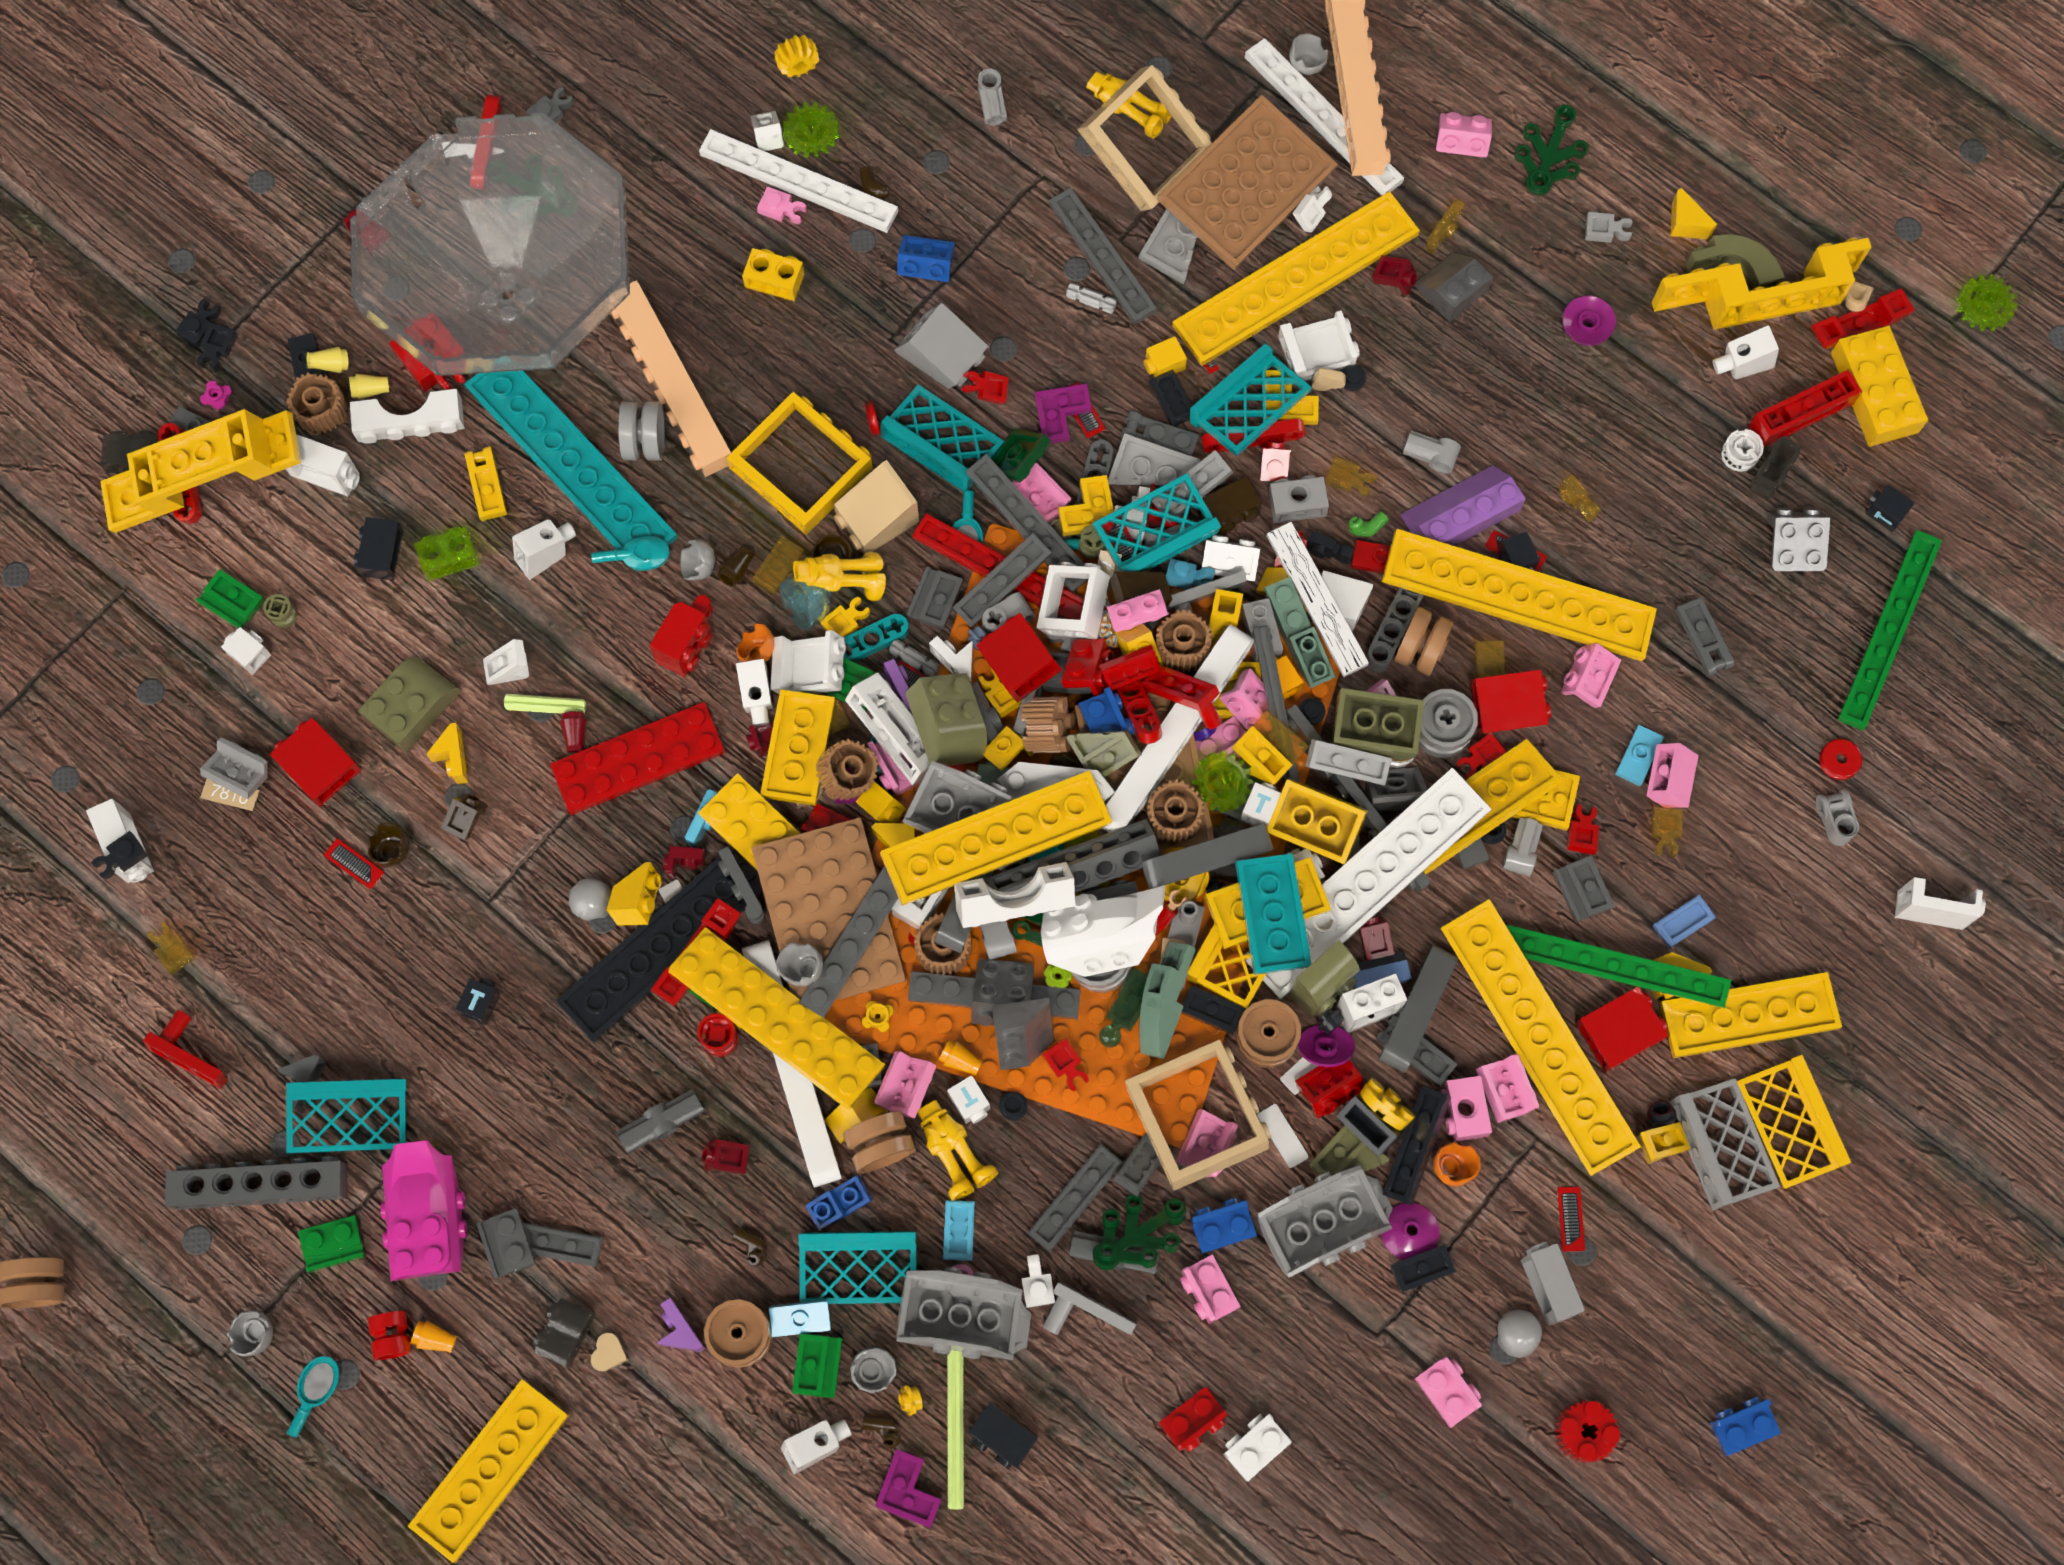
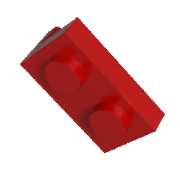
M1105 638L1073 640L1061 679L1064 688L1090 687L1094 697L1102 694L1106 683L1099 665L1114 660L1113 651L1109 649Z

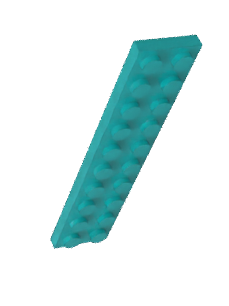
M503 352L464 384L468 392L616 550L623 549L630 540L642 536L658 537L664 540L668 546L678 539L677 534L506 352Z

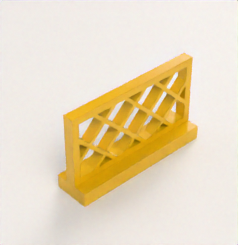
M1214 923L1187 972V980L1195 985L1200 984L1247 1009L1266 974L1254 975V973H1248L1245 960L1251 959V955L1243 956L1240 944L1236 945L1239 957L1224 961L1221 954L1223 944ZM1217 957H1219L1220 963L1214 964ZM1241 962L1245 976L1230 980L1225 966ZM1222 967L1226 979L1225 982L1214 984L1206 980L1210 970ZM1257 978L1254 984L1252 985L1251 979ZM1247 980L1250 992L1244 1000L1234 994L1231 985ZM1228 986L1229 991L1223 989L1222 987Z
M1803 1055L1737 1081L1783 1189L1851 1163ZM1784 1069L1788 1070L1792 1079L1788 1090L1772 1084L1775 1073ZM1771 1075L1768 1082L1761 1079ZM1754 1081L1766 1085L1761 1100L1749 1096L1745 1085ZM1793 1085L1795 1086L1797 1093L1791 1091ZM1770 1087L1786 1094L1781 1108L1764 1102ZM1789 1095L1802 1101L1804 1107L1800 1116L1784 1110ZM1752 1102L1759 1104L1757 1111ZM1762 1106L1779 1112L1773 1127L1761 1123L1758 1115ZM1805 1112H1807L1810 1121L1803 1118ZM1782 1114L1798 1120L1793 1135L1776 1129ZM1801 1122L1813 1126L1816 1134L1812 1143L1796 1137ZM1764 1128L1771 1131L1769 1138ZM1774 1132L1791 1139L1785 1154L1773 1150L1770 1142ZM1817 1139H1819L1822 1147L1816 1145ZM1794 1141L1810 1147L1805 1162L1788 1156ZM1816 1149L1825 1153L1830 1165L1819 1169L1808 1164L1813 1150ZM1776 1155L1783 1158V1160H1782V1162H1781V1165H1780V1163H1779V1161H1778ZM1786 1160L1803 1166L1799 1177L1787 1181L1783 1172ZM1806 1168L1813 1170L1812 1172L1804 1175Z

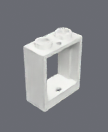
M296 434L302 463L286 469L290 476L349 497L352 489L354 490L359 483L360 473L348 454Z
M1061 562L1060 565H1049L1036 628L1053 637L1097 639L1110 576L1103 572L1099 565L1085 563L1084 567L1069 562ZM1065 578L1089 579L1080 620L1057 619Z
M113 798L86 810L104 856L110 854L106 847L129 831L135 835L144 848L131 814ZM148 856L125 872L119 867L115 870V874L127 883L142 881L147 877V874L154 872Z
M1393 974L1342 994L1336 1010L1339 1009L1341 1011L1340 1015L1344 1018L1342 1022L1346 1032L1350 1033L1399 1014L1407 998L1397 975ZM1374 1014L1373 1018H1369L1368 1016Z

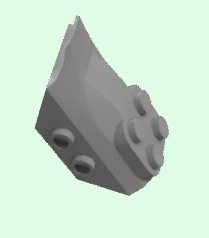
M932 761L902 822L924 833H928L1015 798L1006 794L1007 789L999 784L992 782L989 786L981 782L982 777L970 770H966L963 773ZM1025 858L998 869L1005 872L1006 868L1010 865L1023 864Z
M1361 1165L1339 1172L1331 1176L1330 1172L1324 1173L1314 1179L1316 1184L1305 1188L1304 1184H1301L1288 1191L1290 1196L1258 1213L1262 1234L1276 1263L1287 1277L1290 1278L1321 1262L1328 1266L1341 1259L1340 1253L1349 1249L1350 1253L1353 1254L1367 1247L1365 1241L1392 1229L1388 1221L1392 1212V1206L1388 1198L1383 1195L1384 1190L1378 1178L1365 1175Z
M945 1268L944 1271H907L900 1301L896 1341L933 1347V1352L940 1354H950L951 1350L962 1352L963 1357L979 1359L980 1355L1013 1360L1014 1354L1017 1351L1027 1348L1031 1313L1026 1309L1021 1300L1023 1290L1002 1281L991 1279L990 1274L975 1272L973 1276L964 1275L962 1270L957 1268Z

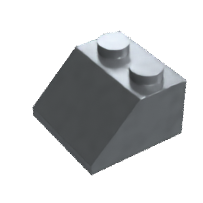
M1453 252L1419 279L1414 286L1450 322L1489 290L1493 276L1475 258Z
M1049 998L992 1006L1000 1070L1030 1066L1054 1042Z

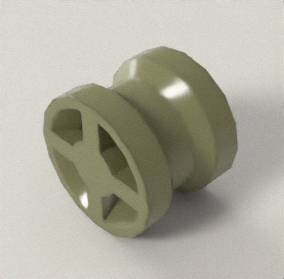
M1093 525L1083 529L1079 542L1080 552L1083 556L1090 559L1098 558L1100 550L1105 551V546Z

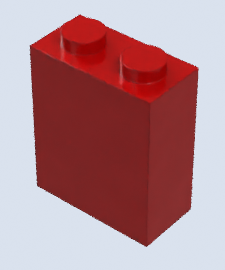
M1021 613L1007 619L1001 627L993 633L985 635L982 641L976 644V647L1017 703L1062 671Z
M1541 669L1470 679L1473 704L1477 711V734L1549 724L1548 719L1551 718V707L1549 702H1545L1544 691H1547V679L1545 675H1542Z
M312 717L308 721L301 722L295 728V732L287 739L279 741L275 745L274 751L270 753L272 758L319 808L362 771Z
M1639 987L1580 1018L1575 1024L1604 1073L1659 1044L1669 1036L1666 1022L1661 1016L1657 1017L1652 1009L1653 1003L1651 998L1645 991L1642 992Z

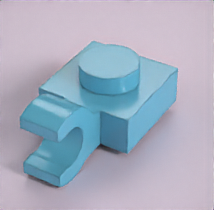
M1170 558L1166 580L1169 586L1188 590L1191 589L1192 585L1200 586L1211 582L1214 578L1215 570L1212 568L1196 570L1197 565Z

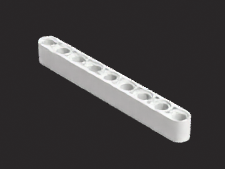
M1229 625L1194 677L1216 685L1221 693L1251 649L1255 639L1233 625ZM1179 703L1173 706L1161 724V739L1146 746L1142 755L1139 756L1107 803L1106 808L1112 823L1102 829L1110 833L1129 826L1134 822L1153 794V791L1157 788L1201 723L1202 718L1197 710Z
M769 940L742 948L746 959L783 986L781 976L777 972L776 960ZM773 1053L814 1188L842 1179L813 1083Z

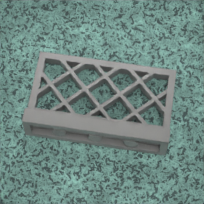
M1736 1078L1692 1093L1680 1095L1669 1101L1676 1110V1122L1681 1123L1691 1147L1688 1152L1712 1211L1780 1187ZM1730 1088L1734 1097L1731 1106L1718 1100L1722 1089ZM1701 1097L1711 1102L1706 1114L1697 1110L1693 1099ZM1715 1105L1729 1112L1724 1124L1711 1117ZM1733 1115L1743 1119L1745 1127L1742 1133L1729 1127ZM1708 1123L1722 1129L1717 1141L1708 1137L1706 1132ZM1727 1132L1740 1139L1735 1151L1722 1144ZM1745 1142L1754 1146L1756 1151L1754 1160L1740 1154ZM1720 1150L1733 1156L1728 1169L1718 1162L1717 1156ZM1738 1160L1751 1166L1747 1178L1733 1172ZM1756 1169L1765 1173L1769 1185L1762 1187L1752 1182ZM1731 1177L1744 1184L1739 1195L1732 1196L1728 1186Z

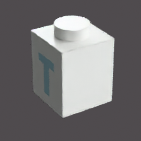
M1255 782L1242 812L1241 820L1255 826L1266 823L1268 827L1281 793L1277 792V788L1271 784H1258Z
M972 1075L947 1090L948 1096L965 1124L970 1121L975 1124L988 1116L986 1111L990 1110V1104Z

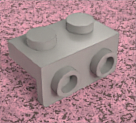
M220 737L217 741V751L200 768V774L218 785L249 799L268 778L267 761L262 756L243 749L237 743Z

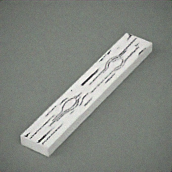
M1292 522L1267 533L1271 546L1288 577H1291L1301 601L1342 676L1346 677L1368 666L1367 658Z

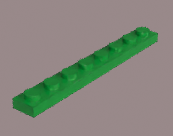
M1919 530L1913 533L1837 718L1838 721L1861 731H1864L1867 727L1942 540Z
M1506 925L1527 960L1725 1009L1732 981L1730 979Z

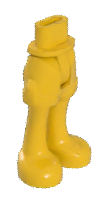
M1096 71L1087 83V88L1095 92L1094 96L1105 103L1128 80L1114 77L1109 73L1103 75ZM1138 90L1114 112L1116 114L1124 113L1134 119L1144 128L1146 136L1152 139L1161 133L1163 123L1167 124L1172 117L1161 102L1146 97ZM1131 102L1145 109L1152 115L1149 116L1143 113L1142 111L1138 110L1131 104Z
M867 552L859 559H839L837 555L823 554L820 557H806L804 561H794L793 563L795 581L804 582L806 586H815L831 592L839 591L841 587L864 588L865 596L870 601H879L884 594L886 577L884 573H879L883 568V560L878 553ZM843 571H861L862 574H844Z
M937 1100L918 1110L917 1113L923 1121L920 1125L924 1128L927 1138L926 1146L933 1156H939L952 1179L953 1186L948 1192L952 1201L960 1200L975 1190L962 1172L952 1150H956L968 1168L977 1188L985 1186L998 1175L994 1165L984 1166L976 1159L965 1140L967 1132L963 1125L957 1123L948 1114L946 1109L942 1110Z

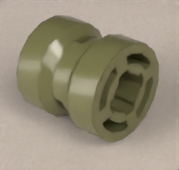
M274 594L269 596L264 602V613L276 627L288 628L297 620V610L286 596Z

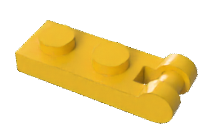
M484 447L483 451L475 453L473 450L465 452V459L480 520L485 521L508 515L492 447ZM486 461V465L477 467V463Z

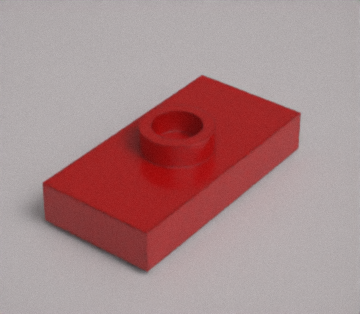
M1356 540L1351 568L1384 574L1391 546Z
M1152 645L1099 665L1106 686L1110 687L1111 691L1161 671Z

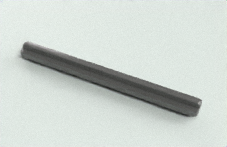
M1268 626L1256 627L1253 629L1276 748L1293 764L1282 776L1283 783L1285 785L1286 780L1289 778L1300 782L1270 630Z

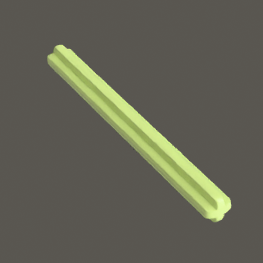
M951 1350L950 1354H947L948 1508L955 1510L963 1509L964 1376L962 1352Z

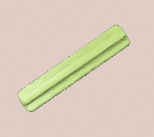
M506 694L504 707L507 710L560 714L565 712H584L585 714L586 702L584 699Z

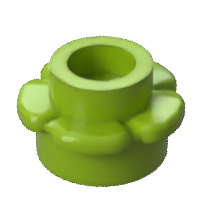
M1049 965L1045 969L1044 975L1046 976L1045 983L1047 986L1066 988L1068 982L1072 980V973L1068 970L1054 965ZM1059 973L1061 977L1056 978L1055 975Z

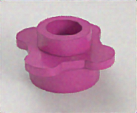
M215 381L208 382L205 393L200 397L201 403L203 405L209 404L212 408L218 410L223 409L229 401V395L232 392L231 388L227 385H218Z

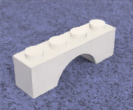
M457 389L430 392L425 404L419 410L407 415H395L387 412L381 407L377 399L350 402L352 433L358 442L369 444L380 439L400 440L404 436L415 435L425 437L430 435V433H454L459 429H465L462 398Z
M1067 862L1038 867L1034 878L1026 886L1011 892L996 891L990 888L983 878L954 884L956 912L963 928L977 927L982 924L1007 921L1023 916H1033L1038 913L1058 911L1075 906L1074 877Z

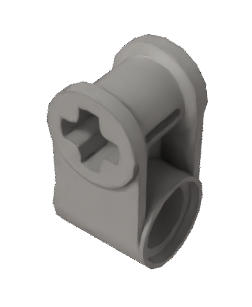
M1017 592L984 612L982 630L986 634L993 633L1007 619L1016 616L1018 613H1021L1029 623L1034 619L1035 614L1021 592Z
M1843 789L1838 794L1829 796L1821 794L1816 796L1817 811L1822 818L1829 841L1837 846L1848 844L1859 831V822L1857 821L1849 792ZM1838 826L1845 827L1848 834H1842L1838 830Z
M1006 921L980 925L983 935L982 939L989 960L1017 952L1012 933Z

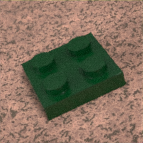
M1013 429L991 460L1010 481L1021 483L1030 474V470L1037 460L1044 455L1051 440L1046 434Z

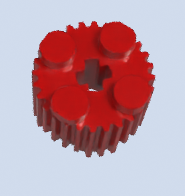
M1582 1401L1572 1404L1560 1412L1561 1416H1558L1559 1422L1555 1423L1558 1426L1555 1429V1432L1558 1433L1555 1438L1558 1439L1556 1445L1561 1446L1559 1450H1564V1456L1569 1455L1570 1459H1576V1462L1592 1463L1603 1460V1458L1609 1456L1608 1454L1613 1453L1612 1448H1616V1443L1620 1440V1431L1618 1429L1619 1426L1615 1424L1617 1419H1613L1614 1414H1609V1408L1604 1409V1405H1601L1599 1402ZM1583 1425L1590 1427L1592 1431L1591 1438H1584L1581 1432L1584 1431Z

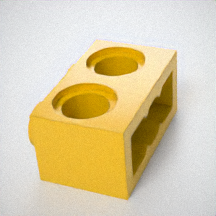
M752 248L742 277L745 288L795 301L805 273L803 262L793 256L783 257L775 255L767 249L757 250ZM760 267H767L765 271H757ZM784 274H792L790 278H782Z

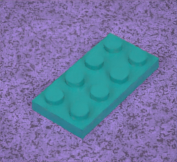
M1293 853L1236 861L1235 867L1254 975L1308 968L1312 962Z

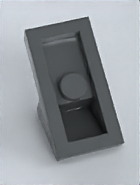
M312 1055L284 1066L277 1071L286 1077L296 1080V1082H318L327 1061L320 1056ZM293 1100V1111L302 1114L308 1102L305 1100Z

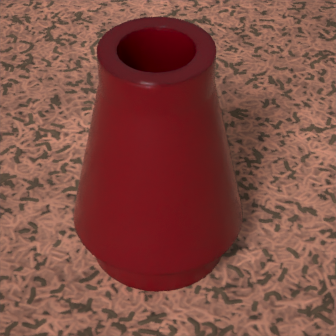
M584 712L562 713L560 725L568 753L583 751L587 724Z

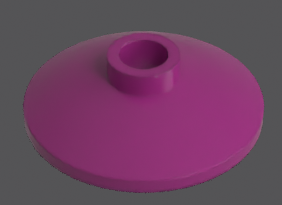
M1582 296L1574 299L1567 305L1563 313L1562 323L1565 332L1572 340L1582 345L1593 346L1609 339L1616 326V317L1613 309L1604 300L1594 296ZM1588 322L1592 327H1586L1583 323Z
M1320 1025L1312 1026L1301 1033L1298 1050L1302 1057L1312 1064L1323 1067L1339 1066L1348 1062L1354 1055V1039L1348 1032L1339 1027L1329 1035L1324 1031L1320 1032L1318 1029Z
M1403 1203L1392 1208L1388 1220L1392 1229L1381 1234L1385 1247L1392 1255L1404 1260L1436 1248L1440 1231L1438 1222L1431 1211L1416 1203H1413L1412 1206ZM1412 1225L1417 1229L1415 1236H1410L1407 1233L1408 1226Z

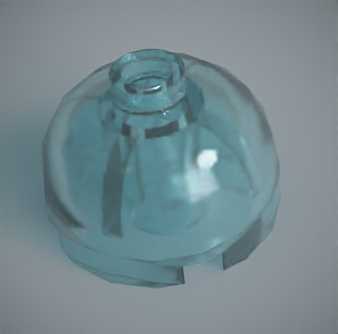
M794 576L780 584L782 603L785 609L791 608L794 616L790 618L799 628L807 630L825 619L830 610L831 591L816 586H807L806 582H796Z

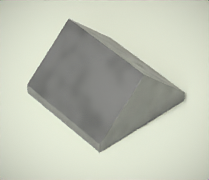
M1419 767L1389 769L1385 785L1364 781L1366 798L1378 813L1405 811L1427 791Z

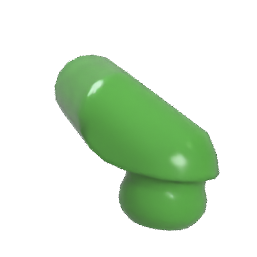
M1378 512L1370 521H1363L1361 518L1353 517L1348 523L1349 531L1355 536L1372 537L1389 519L1383 512Z

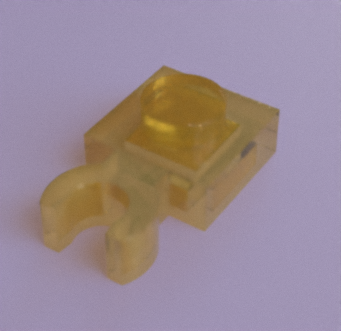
M1335 456L1325 484L1350 493L1352 487L1357 488L1361 495L1369 496L1371 489L1365 487L1363 483L1370 482L1374 484L1376 476L1371 473L1359 474L1361 466Z
M1573 474L1565 478L1559 489L1562 499L1567 504H1571L1576 510L1579 508L1583 517L1588 522L1592 521L1598 516L1597 513L1600 512V508L1588 498L1589 493Z
M1654 807L1652 810V837L1660 838L1659 843L1655 847L1656 856L1660 857L1663 846L1670 848L1671 858L1677 855L1678 845L1674 839L1682 837V809Z
M161 922L160 926L163 928V934L160 937H156L151 931H148L147 935L151 941L160 945L154 950V953L166 971L173 975L195 960V957L178 934L171 938V928L164 922Z

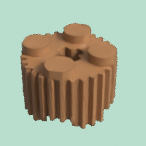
M309 372L306 376L302 374L301 378H296L297 381L293 384L294 388H290L291 393H288L289 398H287L286 404L302 429H306L309 434L319 435L322 431L324 433L327 430L331 432L332 428H337V424L341 425L345 422L347 418L345 411L347 410V402L334 380L329 379L327 376L323 377L322 374L317 376L316 374H309Z
M1185 609L1182 612L1177 610L1174 615L1171 614V618L1166 617V621H1162L1161 625L1157 628L1156 646L1163 666L1178 672L1182 671L1183 674L1186 671L1191 673V670L1198 671L1211 652L1212 629L1209 628V625H1206L1205 620L1202 621V617L1197 618V614L1191 613V610H1188V612Z
M1061 696L1033 697L1030 703H1023L1021 721H1026L1027 737H1023V745L1026 751H1033L1034 753H1062L1070 751L1071 745L1066 737L1070 735L1069 731L1075 728L1074 713H1069L1067 698Z
M850 739L841 740L825 751L817 761L816 771L819 773L816 777L820 778L818 783H822L820 787L825 788L824 792L827 796L834 800L838 798L840 800H849L869 790L875 782L874 779L877 778L875 773L878 772L876 768L879 762H876L878 757L874 756L875 751L871 752L869 748H864L865 744L860 745L859 741L854 743V740L850 741ZM849 767L851 773H848L845 768Z
M1169 780L1168 784L1164 783L1162 788L1159 786L1157 791L1154 790L1153 796L1151 795L1150 799H1148L1147 821L1155 837L1162 841L1167 839L1168 843L1171 840L1173 843H1176V841L1182 843L1183 839L1185 841L1192 839L1197 834L1198 829L1201 828L1203 822L1204 801H1202V797H1198L1199 792H1194L1195 788L1192 787L1190 789L1189 784H1184L1183 780L1178 783V780H1175L1174 783ZM1172 808H1178V813L1180 814L1172 815L1170 813L1172 812Z
M936 913L933 918L929 917V921L925 920L924 925L920 924V930H917V934L914 935L916 956L918 961L921 962L922 967L932 974L934 972H937V974L943 973V975L949 973V975H952V971L955 973L961 971L967 965V960L970 959L969 954L972 953L971 934L969 932L961 953L949 948L940 949L934 941L945 915L941 913L938 916Z

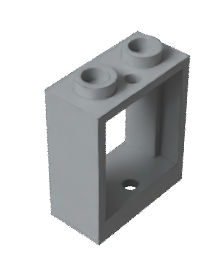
M1546 1241L1526 1250L1527 1256L1520 1261L1546 1325H1553L1584 1312L1585 1309L1558 1243L1549 1246Z

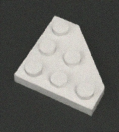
M1018 762L997 779L1007 789V793L1017 799L1090 770L1104 802L1116 792L1100 771Z

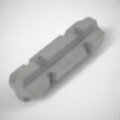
M1076 283L1069 284L1066 291L1068 298L1073 300L1080 299L1079 302L1097 309L1101 307L1103 308L1102 311L1107 313L1114 312L1117 305L1115 298L1110 296L1105 298L1103 297L1104 294L1086 287L1082 289L1080 288L1081 285Z
M898 639L892 642L889 648L890 654L897 658L901 657L902 661L919 671L922 669L923 673L929 677L936 675L939 670L938 663L931 659L927 660L925 655L910 646L906 647L905 643Z

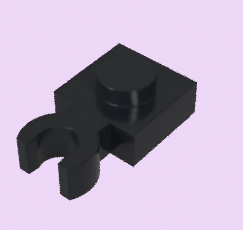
M205 298L198 304L199 311L196 314L189 311L175 330L179 337L199 348L209 323H211L210 321L216 319L221 313V309L216 304L212 310L206 311L210 303Z
M209 323L200 344L202 350L205 351L197 359V364L200 368L203 369L206 362L212 361L210 365L212 371L217 372L219 370V357H228L237 336L235 330Z
M1313 530L1306 545V549L1317 558L1326 557L1331 559L1333 557L1349 565L1354 552L1353 548L1339 545L1337 540Z
M129 831L106 847L110 853L109 855L96 857L91 863L96 868L103 864L107 865L106 869L99 874L101 878L106 880L114 875L117 867L125 872L146 858L148 854L135 835Z

